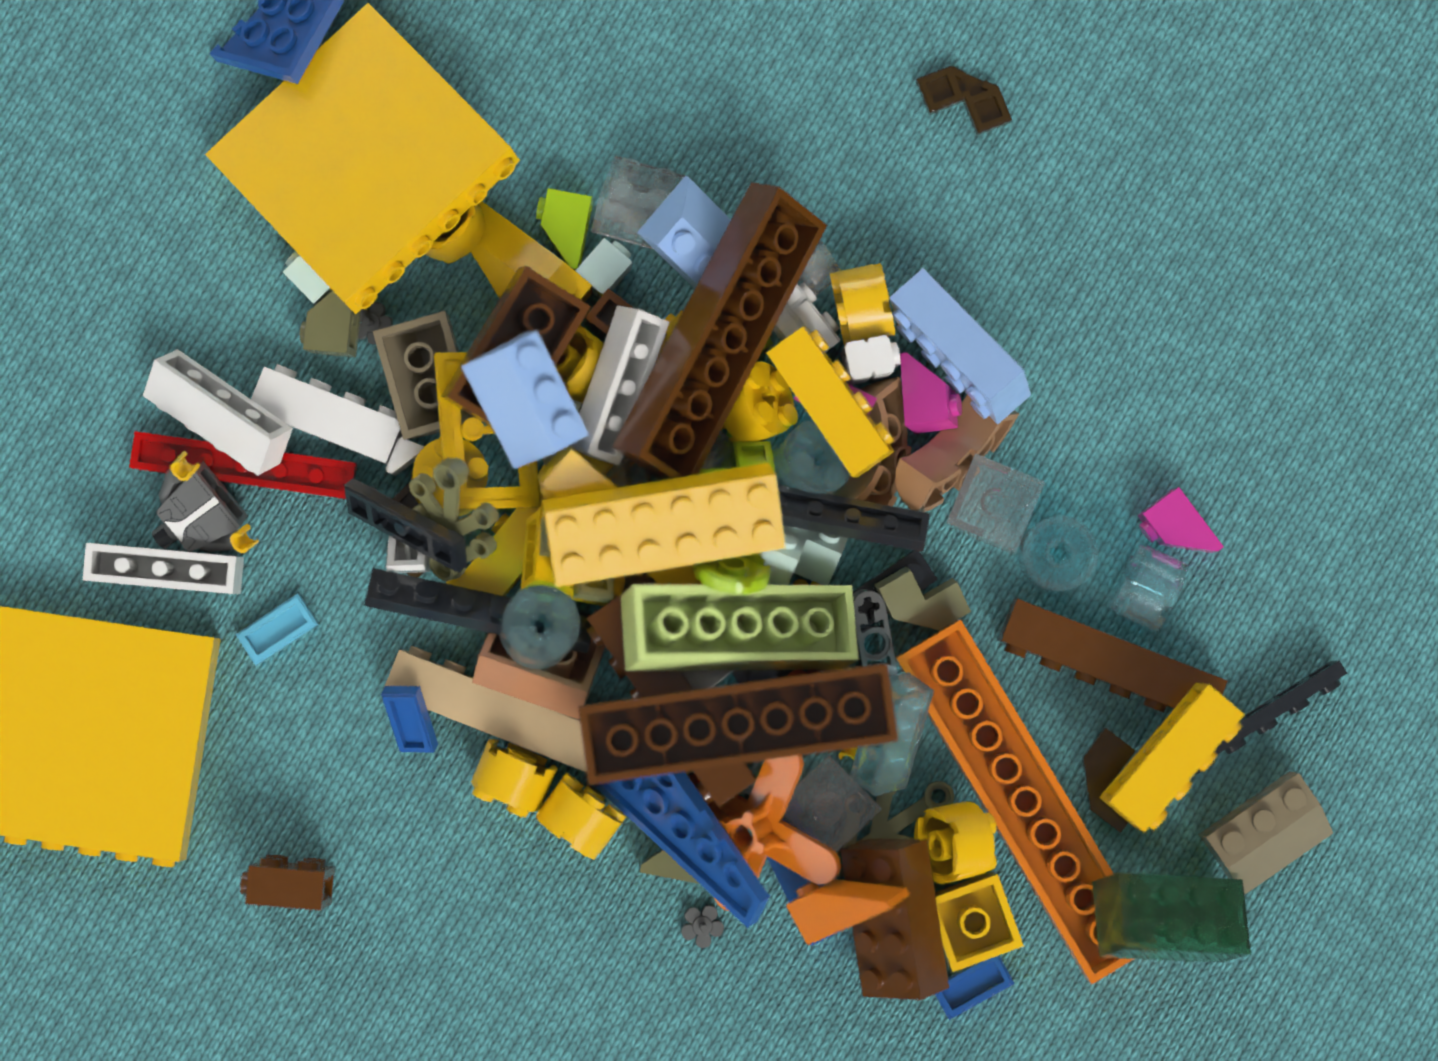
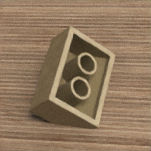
M445 311L372 331L403 440L440 433L434 354L440 352H459L450 317ZM461 409L462 423L468 418L473 417Z
M1289 771L1198 835L1240 896H1244L1332 835L1333 831L1321 804L1301 775Z

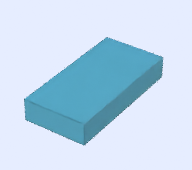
M297 593L235 635L255 666H258L320 624L301 595Z

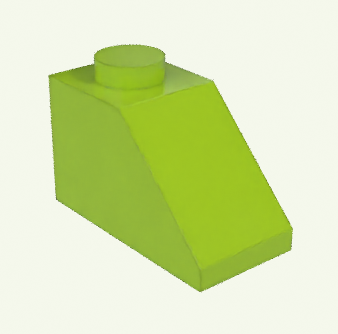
M548 188L546 198H539L536 219L541 220L543 231L564 262L573 270H576L582 263L593 207L592 196Z

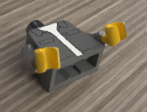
M183 451L166 472L158 495L162 505L156 513L163 523L152 531L154 540L164 549L178 540L189 552L199 548L204 552L236 550L240 553H246L259 543L258 539L252 540L248 537L246 532L251 529L249 524H245L237 530L248 515L204 461L200 464L191 465L185 459L188 453Z

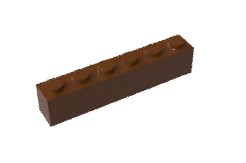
M621 595L587 618L591 626L586 630L599 648L605 644L613 655L608 660L611 667L620 679L627 675L635 688L630 691L633 698L694 690L681 671L625 670ZM746 763L693 770L701 781L695 785L707 804L715 801L718 807L756 781V777Z
M1013 599L998 638L999 642L1006 644L1004 651L1025 658L1028 652L1041 658L1039 665L1060 672L1062 666L1076 672L1073 678L1093 686L1096 680L1102 681L1110 685L1109 692L1126 699H1130L1131 693L1145 698L1144 706L1162 713L1165 712L1166 707L1174 709L1195 683L1209 684L1223 695L1228 682L1210 673L1020 599Z

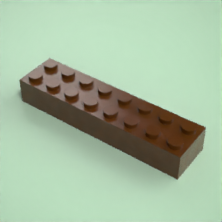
M750 183L612 446L613 449L659 480L699 473L827 227L823 221L782 188Z
M887 663L578 707L589 785L899 742Z

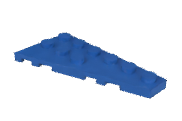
M258 0L259 9L247 22L240 20L232 28L235 35L223 47L217 45L209 54L217 62L298 84L344 0Z
M685 771L593 784L742 924L749 928L758 922L770 896Z

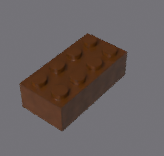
M527 266L519 267L441 397L492 428L461 366L527 331H537L555 366L591 306Z
M869 838L841 848L845 881L903 887L910 894L891 909L852 926L862 996L923 1000L948 989L949 983L927 839Z

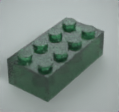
M1118 872L1092 882L1099 958L1224 963L1251 955L1243 879Z

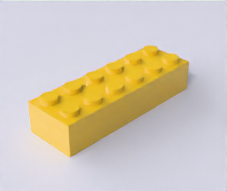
M769 463L541 500L556 587L785 548L776 474Z

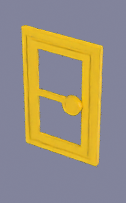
M440 352L434 354L442 461L446 458L456 457L465 462L463 437L468 441H475L481 438L483 434H495L493 428L484 426L477 418H468L462 423L461 409L441 397L467 352ZM537 460L518 467V487L467 488V483L465 482L460 487L459 510H475L484 502L490 503L496 509L541 507L539 480L537 478Z

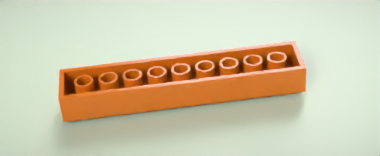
M956 620L896 656L895 660L985 812L993 815L996 821L997 832L1085 979L1094 984L1157 946L962 620Z

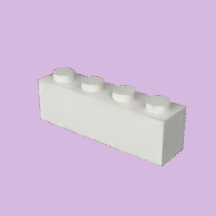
M617 306L579 413L589 433L588 436L571 444L579 453L600 461L620 465L623 455L613 449L612 446L654 368L669 321L639 309Z
M178 349L154 360L143 396L154 403L158 409L173 416L183 423L187 429L196 432L213 444L216 449L226 453L242 464L246 470L256 475H260L281 463L293 430L292 427Z
M278 364L274 370L267 367L263 368L251 397L252 401L291 427L388 464L398 438L402 437L394 410L381 405L378 411L372 410L364 406L366 399L349 392H345L343 398L329 393L331 385L313 378L310 379L309 384L295 379L297 372Z
M86 543L83 580L241 594L244 557Z

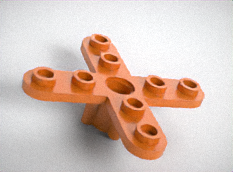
M802 755L764 760L748 800L737 794L720 807L717 806L715 801L707 805L757 878H759L768 856L813 883L819 885L827 884L834 880L840 872L841 864L837 853L829 846L782 820L803 771L804 762ZM695 773L688 775L694 786L701 782ZM714 897V899H715L717 905L720 906L723 910L728 911V910Z

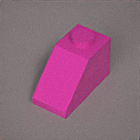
M907 352L900 353L905 426L914 434L958 428L957 416L962 415L960 395Z
M1179 487L1172 489L1137 515L1142 521L1138 526L1151 543L1156 540L1162 546L1209 553L1218 552L1224 547Z

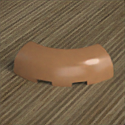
M900 377L883 379L861 388L864 392L878 398L870 413V417L876 425L882 422L891 433L894 441L890 445L894 452L859 477H852L848 471L844 481L833 495L893 506L896 502L897 497L894 496L897 490L895 471L899 459L911 455L912 447L907 446L908 433L904 422L903 393Z
M967 394L962 402V415L957 416L958 428L941 430L921 449L899 459L895 477L896 488L901 500L910 510L920 512L929 511L944 502V497L942 496L944 493L948 492L952 487L959 491L978 472V467L975 464L979 459L983 458L989 451L992 453L996 451L1013 426L1019 413L1014 410L997 425L989 416L983 419L970 404L972 399Z

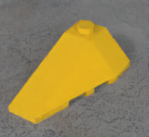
M483 201L479 203L484 214L486 227L480 242L470 253L499 298L507 288L517 269L523 266L531 268L583 302L591 296L592 284Z

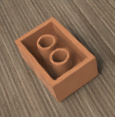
M488 632L478 657L472 683L580 719L578 707L586 703L606 645L604 644L599 648L591 638L588 653H582Z

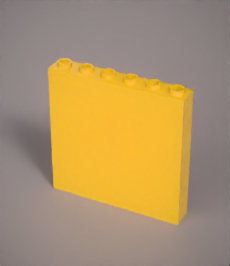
M369 3L317 49L298 84L283 81L205 154L355 314L361 309L371 306L382 289L389 283H394L400 279L405 272V268L413 260L424 256L431 249L433 242L443 232L453 229L458 224L460 217L471 206L481 203L487 196L488 190L499 180L509 177L514 171L515 165L520 161L511 146Z
M0 606V835L5 836L4 842L15 845H27V839L41 841V848L63 851L64 845L79 847V854L89 856H101V851L115 852V859L137 862L138 856L153 858V865L174 867L175 862L186 860L221 638Z

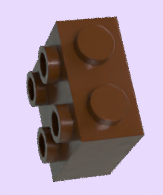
M268 854L266 857H260V861L249 865L248 872L243 871L240 893L246 895L245 904L320 911L332 904L335 866H325L326 859L303 858V860H299L297 863H288L289 856Z

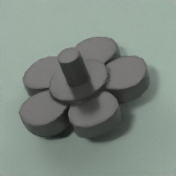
M374 302L369 309H361L360 322L362 323L359 325L358 339L363 340L367 338L370 344L376 345L372 331L393 326L392 318L384 316L386 308L383 304Z
M706 905L702 908L701 914L696 907L688 908L684 913V917L689 923L684 924L681 928V934L684 939L692 940L695 938V943L698 947L706 948L711 944L709 933L714 937L722 935L724 925L722 922L715 920L718 915L716 908Z

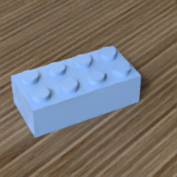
M924 268L889 297L894 309L892 316L898 323L896 328L909 343H912L914 340L917 341L923 349L921 354L933 368L939 365L947 374L945 377L947 382L959 394L963 391L968 394L972 399L970 402L971 406L983 419L989 416L998 425L1031 396L1024 370Z

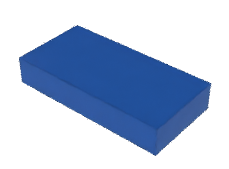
M385 686L381 696L399 751L434 753L438 742L420 686Z
M998 955L948 975L949 988L935 994L950 1020L1010 987L1014 982Z

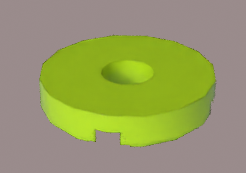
M754 553L695 563L693 572L702 584L714 590L729 594L746 595L757 593L766 588L771 569L770 566L764 565L765 559L759 554Z

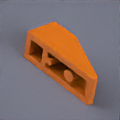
M837 879L820 885L810 881L795 890L798 897L786 904V907L806 944L810 945L891 909L910 894L903 887Z

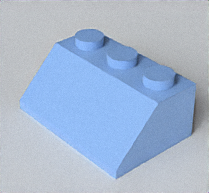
M685 176L640 228L637 234L695 289L731 219L689 177Z
M527 331L461 366L513 469L554 454L589 435L537 331Z

